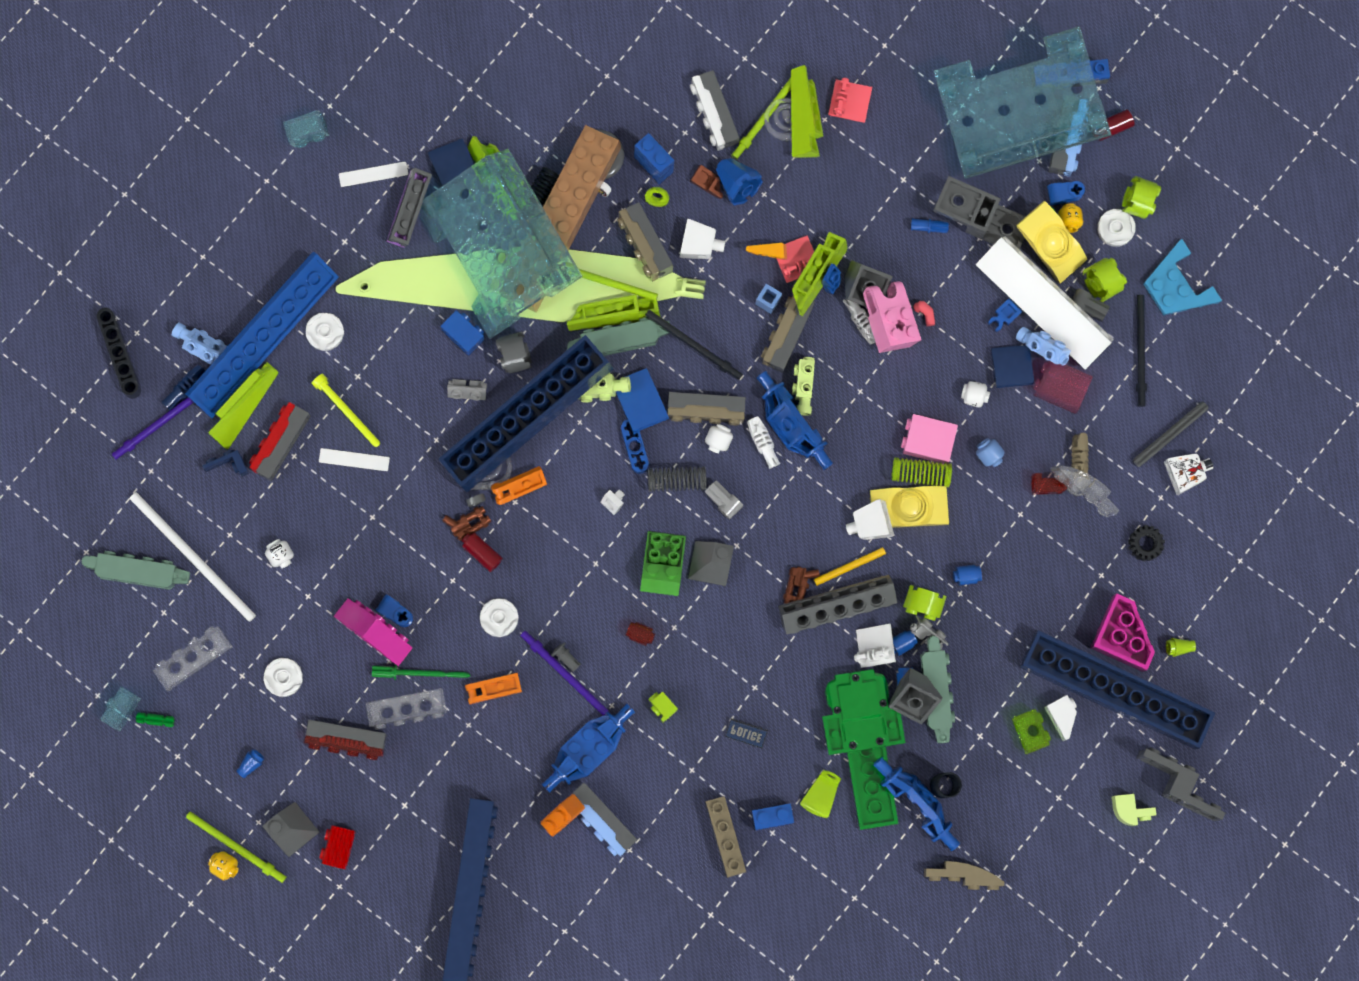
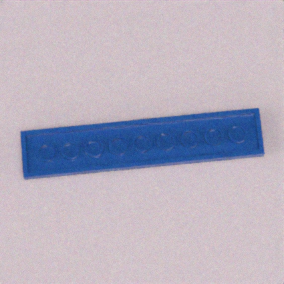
M312 252L185 395L210 418H213L216 412L262 364L339 276L315 252Z

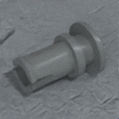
M564 642L554 649L551 656L556 655L558 661L561 660L571 672H574L581 663L574 658L568 648L564 647L566 644Z

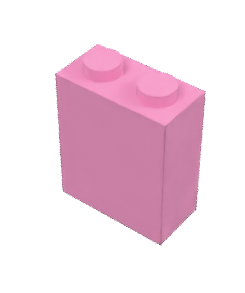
M913 414L911 419H907L905 430H908L907 437H903L901 448H904L903 454L938 463L942 462L943 464L946 462L948 464L958 425Z

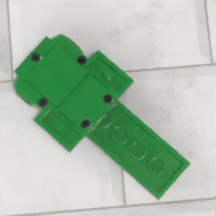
M874 669L835 675L834 680L828 682L825 688L826 702L831 709L832 715L822 716L828 755L847 753L859 830L898 824L894 796L886 786H881L884 776L873 764L880 757H883L888 763L886 746L906 743L901 714L888 707L889 690L887 680L883 674L874 673Z

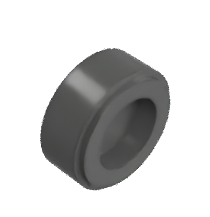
M483 493L467 499L466 503L468 507H473L485 502L486 498Z

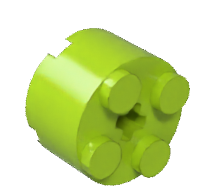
M1134 176L1130 181L1133 182L1132 187H1127L1122 201V207L1125 208L1122 209V212L1145 219L1155 211L1156 204L1154 202L1160 194L1161 186H1158L1155 182Z
M1103 258L1083 270V275L1086 274L1087 277L1084 280L1086 287L1094 298H1101L1100 302H1104L1124 290V285L1127 284L1126 277L1119 272L1117 263L1113 258Z
M910 585L903 605L906 608L905 612L917 615L920 612L925 614L924 618L935 621L936 618L940 619L947 596L943 595L941 599L938 598V593L919 587L916 591L913 590L914 586Z

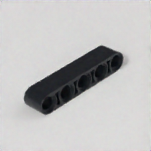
M101 308L96 316L121 390L128 398H137L141 394V386L117 317L111 309ZM106 314H110L111 319L107 322H103V316ZM111 332H117L115 339L108 338ZM118 349H122V356L115 357V352ZM129 367V372L126 375H122L121 369ZM129 385H136L133 392H127Z

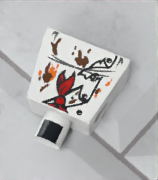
M1198 454L1172 457L1164 461L1176 495H1180L1206 480L1205 472L1213 469L1211 459L1208 458L1200 461Z

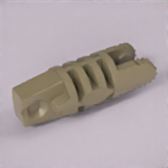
M1083 432L1076 434L1072 439L1071 469L1073 482H1086L1089 448L1088 436Z

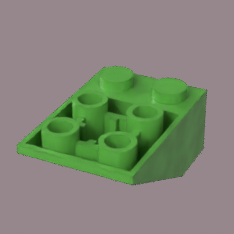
M648 531L640 591L674 596L679 595L686 536Z

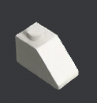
M1066 695L1044 707L1062 741L1070 738L1077 713L1075 710L1077 708L1076 703Z

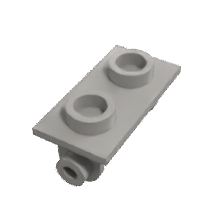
M449 380L447 386L448 397L472 399L475 401L486 400L487 383L470 380L469 386H466V380Z
M916 616L918 622L910 626L911 633L921 640L926 636L935 635L939 638L941 649L943 643L947 646L949 645L945 639L946 635L940 629L934 630L932 628L933 625L926 618L922 620Z

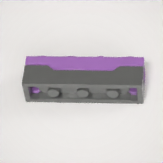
M413 168L410 171L386 242L402 248L408 246L432 174L417 168Z

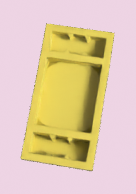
M1043 201L1016 225L1059 284L1088 260L1080 244L1068 232L1062 219L1046 201Z
M944 486L870 490L871 503L878 499L886 501L892 528L949 525L947 488Z

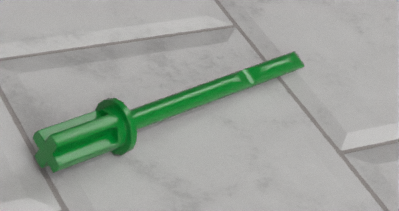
M396 664L395 666L372 665V677L394 678V680H396V675L470 677V673L404 670L397 669Z

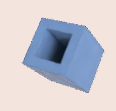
M765 284L756 299L755 305L772 314L782 297V293Z

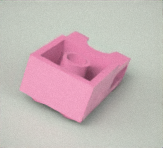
M892 282L887 289V297L883 295L878 286H868L864 290V300L870 315L868 320L879 353L908 348L921 341L911 305L902 282Z

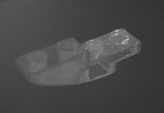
M1060 465L1050 469L1054 473V477L1068 487L1069 493L1074 496L1085 495V499L1093 503L1102 516H1116L1120 511L1107 498L1111 491L1096 478L1068 466Z

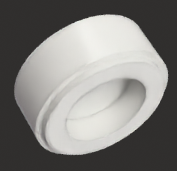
M603 182L598 193L607 197L611 192V188L607 183Z

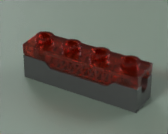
M308 720L304 743L309 745V749L320 750V747L328 748L327 752L339 754L341 750L347 751L348 756L358 757L359 754L366 755V759L378 760V757L383 758L387 734Z

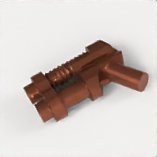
M477 506L473 508L474 511L461 515L458 521H455L448 515L442 521L452 527L453 535L459 541H462L468 533L473 534L483 527L489 526L488 524L491 520L488 515L486 517L483 516L486 513L483 506L479 508ZM478 517L480 521L471 526L469 522Z
M791 567L786 593L783 595L784 604L804 599L806 589H809L807 580L819 577V570L806 571V568ZM794 586L799 587L797 597L792 596Z

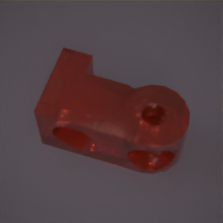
M1034 473L1031 476L1032 495L1062 494L1068 489L1069 480L1062 475L1055 478H1042V473Z

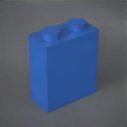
M649 133L635 144L634 158L660 185L673 173L674 159Z

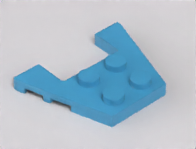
M1182 239L1144 283V286L1163 315L1197 307L1200 308L1210 304H1218L1222 301L1213 286L1201 294L1195 295L1176 266L1177 262L1191 254Z

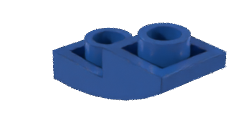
M832 263L822 280L823 288L830 294H834L842 279L840 277V270Z

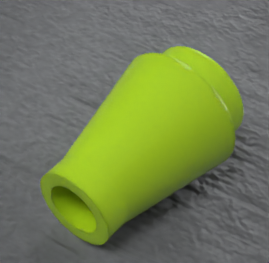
M1171 638L1166 641L1167 655H1172V657L1195 652L1196 650L1194 640Z

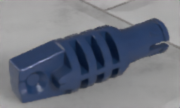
M197 365L185 377L181 378V381H178V384L173 386V391L161 401L164 406L171 410L181 399H186L187 395L185 393L202 376L205 370L200 365Z

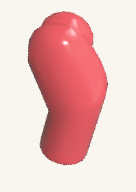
M925 301L915 303L913 306L914 311L925 315L926 326L935 325L933 308Z

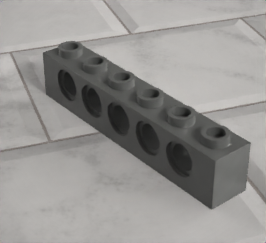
M888 574L778 606L786 634H795L804 629L816 628L822 624L833 623L836 620L851 618L857 614L868 613L882 607H889L897 603L894 583Z

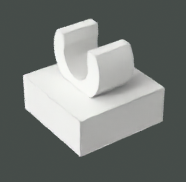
M620 489L615 494L609 490L602 498L601 503L615 515L624 504L621 500L625 494Z

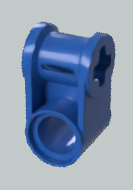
M1079 181L1053 183L1047 186L1050 205L1078 201L1085 192L1083 183ZM1073 188H1075L1076 191H1079L1077 195L1075 194V192H1072Z
M387 594L375 609L378 613L401 627H408L413 622V615ZM406 614L408 619L401 621L400 615Z

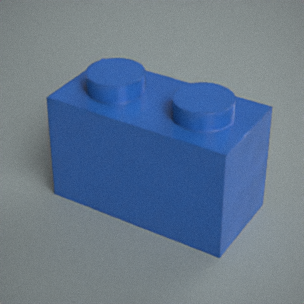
M456 310L440 327L469 356L484 341V336L482 335L484 332L479 326H473L469 322L470 318L464 312L460 314Z
M791 803L751 811L754 831L794 823Z

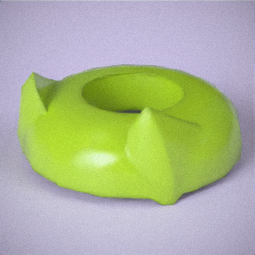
M651 187L647 190L645 199L652 206L662 207L668 204L669 194L661 187ZM653 193H660L662 197L657 198Z

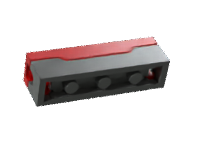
M290 402L287 406L284 405L279 412L280 418L277 422L274 421L269 429L271 433L261 441L259 445L260 451L257 455L254 454L249 462L251 465L249 468L253 472L258 473V475L271 482L311 417L308 412Z

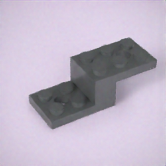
M948 176L933 212L967 226L966 233L993 245L1001 237L1006 236L1020 249L1025 238L1016 225L1026 216L998 205L1001 198ZM961 197L963 204L960 206L955 205L953 198ZM1009 225L1012 228V233L1005 234L1002 227Z
M1151 747L1139 751L1137 759L1171 775L1162 797L1214 822L1223 820L1225 812L1221 811L1222 807L1214 803L1207 804L1198 795L1193 794L1191 796V792L1200 775L1195 772V768L1186 764L1185 766L1177 764L1178 760L1170 756L1165 758L1160 755V751Z

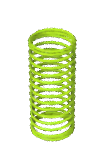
M899 457L894 458L892 481L897 480L899 482L900 468L903 462L901 482H903L907 461L906 483L908 482L911 463L910 483H912L915 464L914 483L916 484L917 470L920 463L918 483H921V472L924 464L923 485L925 484L927 465V485H929L930 471L933 465L931 485H933L937 464L935 485H938L939 469L941 466L940 487L942 486L944 467V487L950 486L952 476L951 463L946 464L945 462L943 464L940 462L938 464V462H935L934 464L933 461L930 463L924 460L921 463V460L917 462L916 459L914 461L910 459L908 461L907 458L904 462L903 458L901 460Z

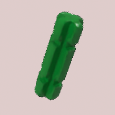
M138 712L136 722L173 727L175 718L173 716L164 717L163 715L156 714L146 715V713Z

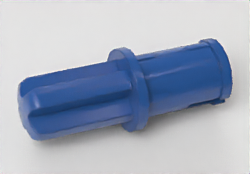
M912 218L911 230L927 231V233H948V222L931 221V218L929 220Z

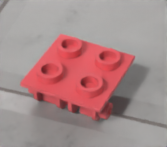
M848 78L836 80L828 115L865 123L872 87L850 83Z
M808 235L785 244L787 259L776 258L786 283L797 280L814 253Z

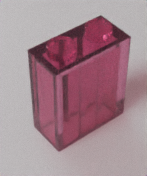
M1050 360L1048 363L1044 362L1040 371L1043 373L1041 380L1037 379L1033 387L1036 390L1034 396L1076 414L1079 411L1093 376L1066 364L1062 366L1061 364H1054Z

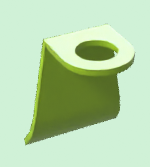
M823 770L800 805L814 815L828 818L841 778L830 771Z

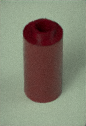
M1128 109L1094 123L1091 134L1094 139L1102 141L1135 125L1134 119Z
M468 533L463 538L462 542L464 544L462 547L490 573L502 562L503 557L476 533L472 535Z

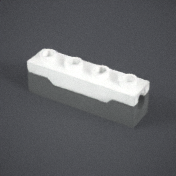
M714 70L692 77L690 89L692 94H696L698 98L696 104L699 112L704 114L703 123L705 128L711 132L709 138L712 146H716L717 151L723 148L739 144L740 138Z

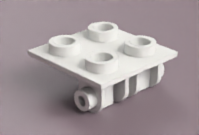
M891 624L856 630L859 652L854 655V660L861 664V668L896 662Z

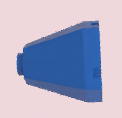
M731 158L723 159L717 164V175L729 201L734 206L747 202L746 197L748 195L753 197L763 183L762 176L756 170Z

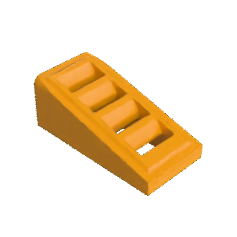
M784 243L746 247V251L751 254L783 260L787 259V248Z

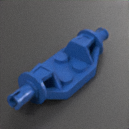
M767 371L760 374L757 380L766 390L762 396V399L765 400L766 420L786 448L804 455L806 459L815 457L823 470L830 467L833 462L824 451V447L828 444L827 441L824 442L817 429L812 430L802 417L796 406L792 403L793 396L784 387V382L775 384ZM774 394L778 401V405L776 407L774 406L772 396ZM805 441H807V442L810 443L814 448H813V449H809V448L805 447L804 445H802V443H804Z
M626 703L615 715H611L607 711L606 715L586 723L560 748L555 763L551 764L554 773L542 783L544 788L550 793L561 781H565L570 785L571 781L588 777L616 750L622 732H626L622 727L623 723L635 711L631 708L625 713L630 708ZM576 769L578 770V771H576L575 773H573L572 775H570L569 777H566V776H568L569 774H571L573 771H575Z
M880 757L873 766L884 776L881 786H886L895 798L906 792L909 800L912 803H916L920 807L921 813L926 817L922 823V828L931 836V841L935 842L941 839L950 851L955 850L960 845V842L949 832L953 824L951 821L945 822L941 803L916 775L902 772L903 768L901 766L892 769L883 757Z

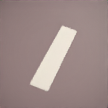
M406 162L339 173L341 187L405 176L408 175Z
M321 448L319 462L388 471L390 458Z

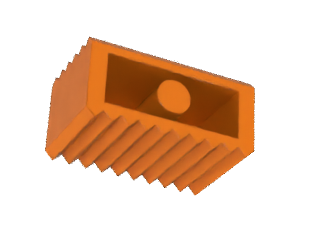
M571 794L541 821V825L551 836H555L585 809V806L574 794Z

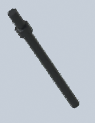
M1137 295L1138 383H1136V392H1138V407H1145V392H1147V383H1145V295Z
M650 309L647 311L646 317L719 366L721 371L729 373L738 380L742 377L743 374L732 367L730 362L727 360L723 361Z

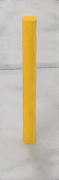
M882 547L813 579L814 583L818 586L886 554L885 550Z

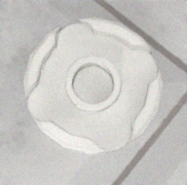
M1122 209L1107 211L1098 222V234L1110 246L1120 247L1127 244L1135 233L1133 217L1128 213L1122 212Z
M319 313L308 321L306 337L314 348L328 351L336 348L342 342L344 328L340 319L334 314Z
M506 599L490 600L481 610V626L491 636H508L518 624L517 609Z
M279 658L272 661L266 667L264 683L272 694L279 697H288L300 689L303 682V673L295 661L288 658Z

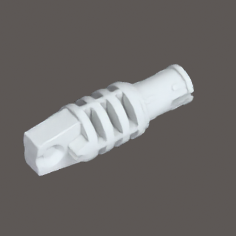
M758 416L748 420L747 424L758 452L763 454L769 469L778 466L780 462L773 450L774 443L767 428Z

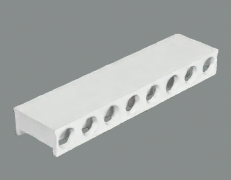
M1006 236L1001 237L976 264L1045 332L1049 333L1054 340L1065 343V347L1071 350L1069 355L1084 369L1114 340Z

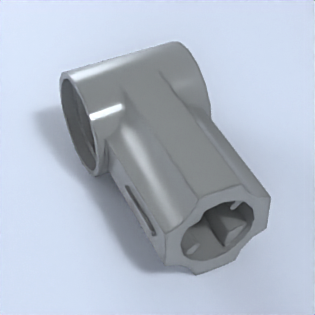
M717 480L705 491L708 497L718 506L720 512L729 520L743 507V504L733 494L730 495Z

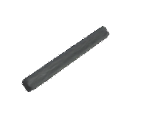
M1203 401L1136 456L1133 459L1134 464L1137 467H1141L1209 409L1206 403Z

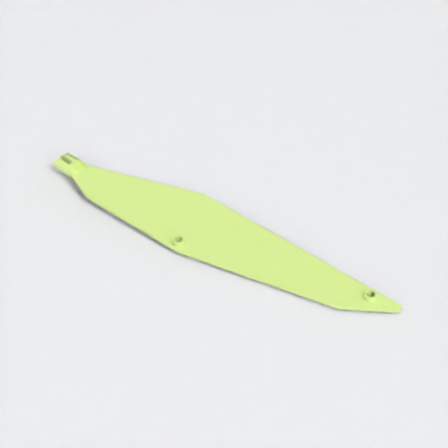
M522 247L384 261L336 286V292L345 295L555 322L570 321L576 314L577 308L582 304L635 295L572 274L569 276L558 270L537 313L502 297L500 293ZM568 250L562 262L563 264H572L573 267L657 293V301L679 296L697 299L704 298L702 293L705 291V287H703L706 283L705 280L682 278L675 273H670L652 282L650 276L647 277L642 267L644 265L642 261H638L637 258ZM367 285L368 288L363 290L361 289L362 286Z

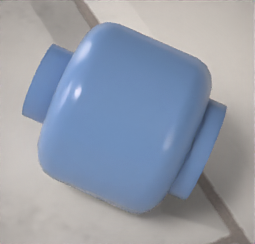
M987 438L977 445L976 455L985 466L992 465L996 467L1002 463V457L1005 452L995 439L990 440Z

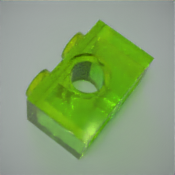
M1036 709L1012 718L1026 755L1050 745V735L1047 730L1044 731L1042 715ZM1029 726H1034L1037 729L1036 736L1029 735Z

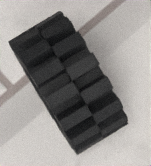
M1148 525L1137 528L1128 540V548L1132 551V556L1135 555L1136 559H1142V561H1151L1158 557L1165 547L1163 546L1165 540L1162 538L1163 534L1159 533L1160 530L1158 528L1154 529V526L1148 527ZM1148 536L1153 540V548L1151 550H1143L1140 547L1139 541L1141 537Z

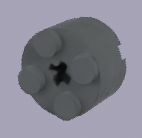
M522 331L501 336L496 340L498 351L503 355L500 358L501 365L506 373L509 372L511 374L532 368L527 343L523 342L525 336Z

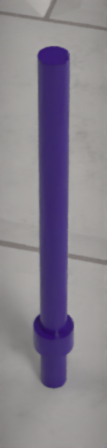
M187 397L131 440L128 439L123 442V446L113 452L112 456L117 460L126 452H131L138 443L194 402Z
M526 630L520 635L531 646L530 649L534 653H538L597 711L603 716L606 715L605 713L609 710L542 647L543 644L539 640L536 641Z

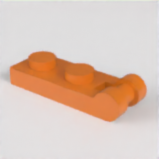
M538 466L502 483H494L491 486V490L496 495V503L502 505L547 485L541 467Z
M518 673L465 685V689L469 694V705L522 692ZM481 688L483 695L477 696L476 689Z

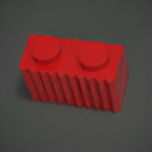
M333 825L331 829L327 828L324 839L327 840L326 848H322L319 858L322 860V864L346 870L356 831Z

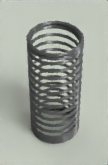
M691 466L689 467V472L687 467L684 470L681 467L680 473L679 468L676 467V475L674 467H672L671 471L668 467L667 473L664 467L663 476L661 467L659 472L655 468L654 473L652 467L648 468V491L652 492L653 490L655 492L656 479L658 492L660 491V475L662 491H664V475L666 491L668 492L669 478L670 489L673 491V475L675 491H677V473L679 491H681L682 478L684 491L686 490V475L689 491L690 472L692 490L694 491V477L696 478L697 491L699 490V474L701 490H706V467L702 466L700 468L698 466L696 470L694 466L693 472Z

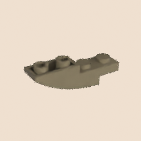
M944 861L943 869H924V877H929V881H941V877L948 878V881H960V878H963V886H968V890H980V886H987V890H999V886H1004V881L994 874L970 864Z

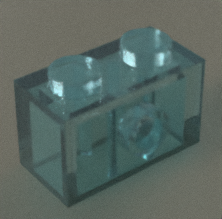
M319 110L283 122L288 142L296 148L305 147L307 143L312 141H322L325 139L324 137L329 136L324 115Z
M121 686L115 697H111L106 703L105 707L107 709L100 720L117 731H121L141 698Z

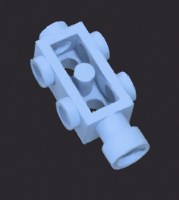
M180 322L176 324L171 334L177 339L181 338L184 340L183 349L208 364H212L228 347L222 340H215L208 336L206 331H199L196 328L190 331Z
M1022 327L1018 331L1016 340L1023 344L1026 343V346L1031 351L1037 352L1046 360H1050L1054 364H1061L1062 366L1069 360L1071 350L1066 348V344L1062 341L1050 338L1051 335L1045 331L1031 332L1026 327Z

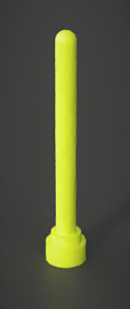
M323 373L316 377L311 384L316 389L323 390L374 447H378L380 441L330 388L327 377Z

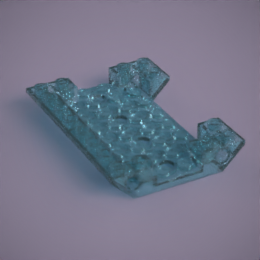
M1080 26L1043 37L1048 58L975 80L970 60L934 70L965 179L1111 136ZM1074 84H1080L1083 89L1081 93L1075 94L1072 92L1071 87ZM1037 95H1044L1046 102L1038 105L1035 102V97ZM1005 105L1010 109L1006 116L999 114L998 110L1001 106ZM967 116L973 119V124L969 127L964 126L962 120Z
M509 149L485 156L426 197L422 203L419 216L433 241L437 244L447 237L479 293L471 308L489 339L521 319L520 313L545 296L553 297L583 277ZM468 189L469 196L466 199H463L462 192L463 190ZM482 221L487 222V228L484 231L480 229ZM504 252L506 255V259L504 262L500 263L498 261V256L500 253ZM522 284L524 292L518 295L516 289Z

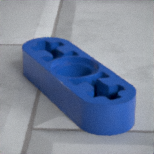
M625 420L621 425V432L630 464L635 473L642 474L647 471L649 465L640 431L633 433V436L638 435V437H632L627 440L626 437H630V434L625 428H627L629 422ZM637 441L640 444V449L638 451L630 450L629 445L631 442ZM643 453V455H640L641 462H645L643 469L635 467L637 458H632L631 455L636 456Z

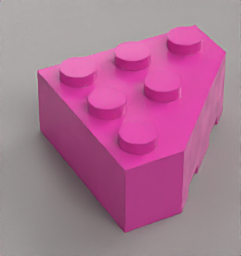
M1116 593L1110 601L1091 649L1144 672L1148 670L1155 651L1149 641L1143 621L1140 619L1135 601Z
M348 598L334 615L338 621L397 666L401 664L412 650V647L407 643L409 640L401 633L397 635V629L389 623L387 624L385 619L374 613L367 606L365 607L358 600L353 602Z

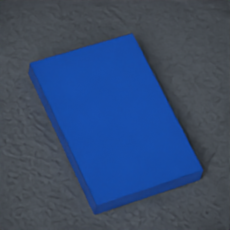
M646 368L626 376L630 378L631 391L624 393L616 391V395L633 433L669 419L648 369Z

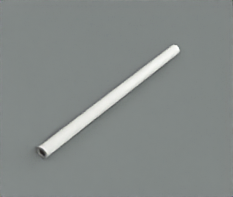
M137 492L130 497V500L249 622L256 617L252 610Z

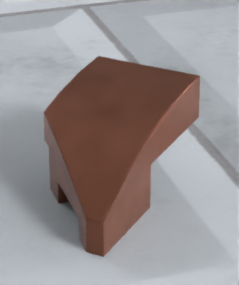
M699 165L690 182L709 194L722 199L723 193H721L719 177L704 166Z

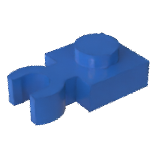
M1008 299L995 311L998 317H992L988 325L992 322H997L998 327L995 329V332L1001 330L1003 322L1008 326L1022 311Z

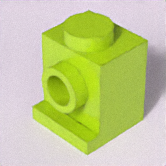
M656 692L648 699L652 704L651 710L657 716H662L660 720L662 723L678 711L677 707L664 692L660 694Z

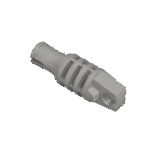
M844 299L843 303L852 314L851 319L854 321L857 329L860 330L861 335L870 345L876 343L867 311L861 308L859 304Z

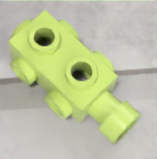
M803 357L794 366V376H797V383H793L792 394H795V400H799L797 410L803 416H810L812 413L810 403L815 365L814 358Z
M608 373L583 394L579 400L581 399V402L585 403L592 402V398L609 401L611 397L616 396V391H621L622 393L630 392V378L621 377L619 380H615V377Z

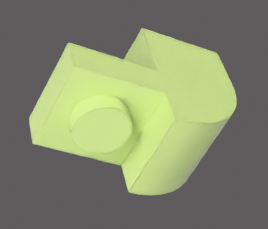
M1134 794L1112 797L1114 814L1125 825L1136 826L1138 825L1137 818L1140 821L1151 820V816L1156 815V807L1136 809Z

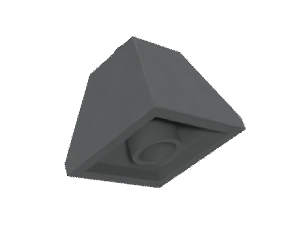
M851 260L845 275L846 299L867 307L863 295L864 290L868 286H878L885 296L893 276Z
M695 541L688 579L726 586L734 546L717 542Z
M910 668L900 680L888 707L922 725L942 701V696L927 676Z
M296 802L277 813L262 826L288 857L292 856L319 833V830Z

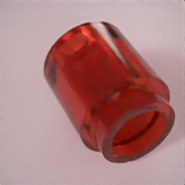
M631 622L625 636L629 637L631 641L647 646L648 643L652 644L655 633H653V628L638 622Z

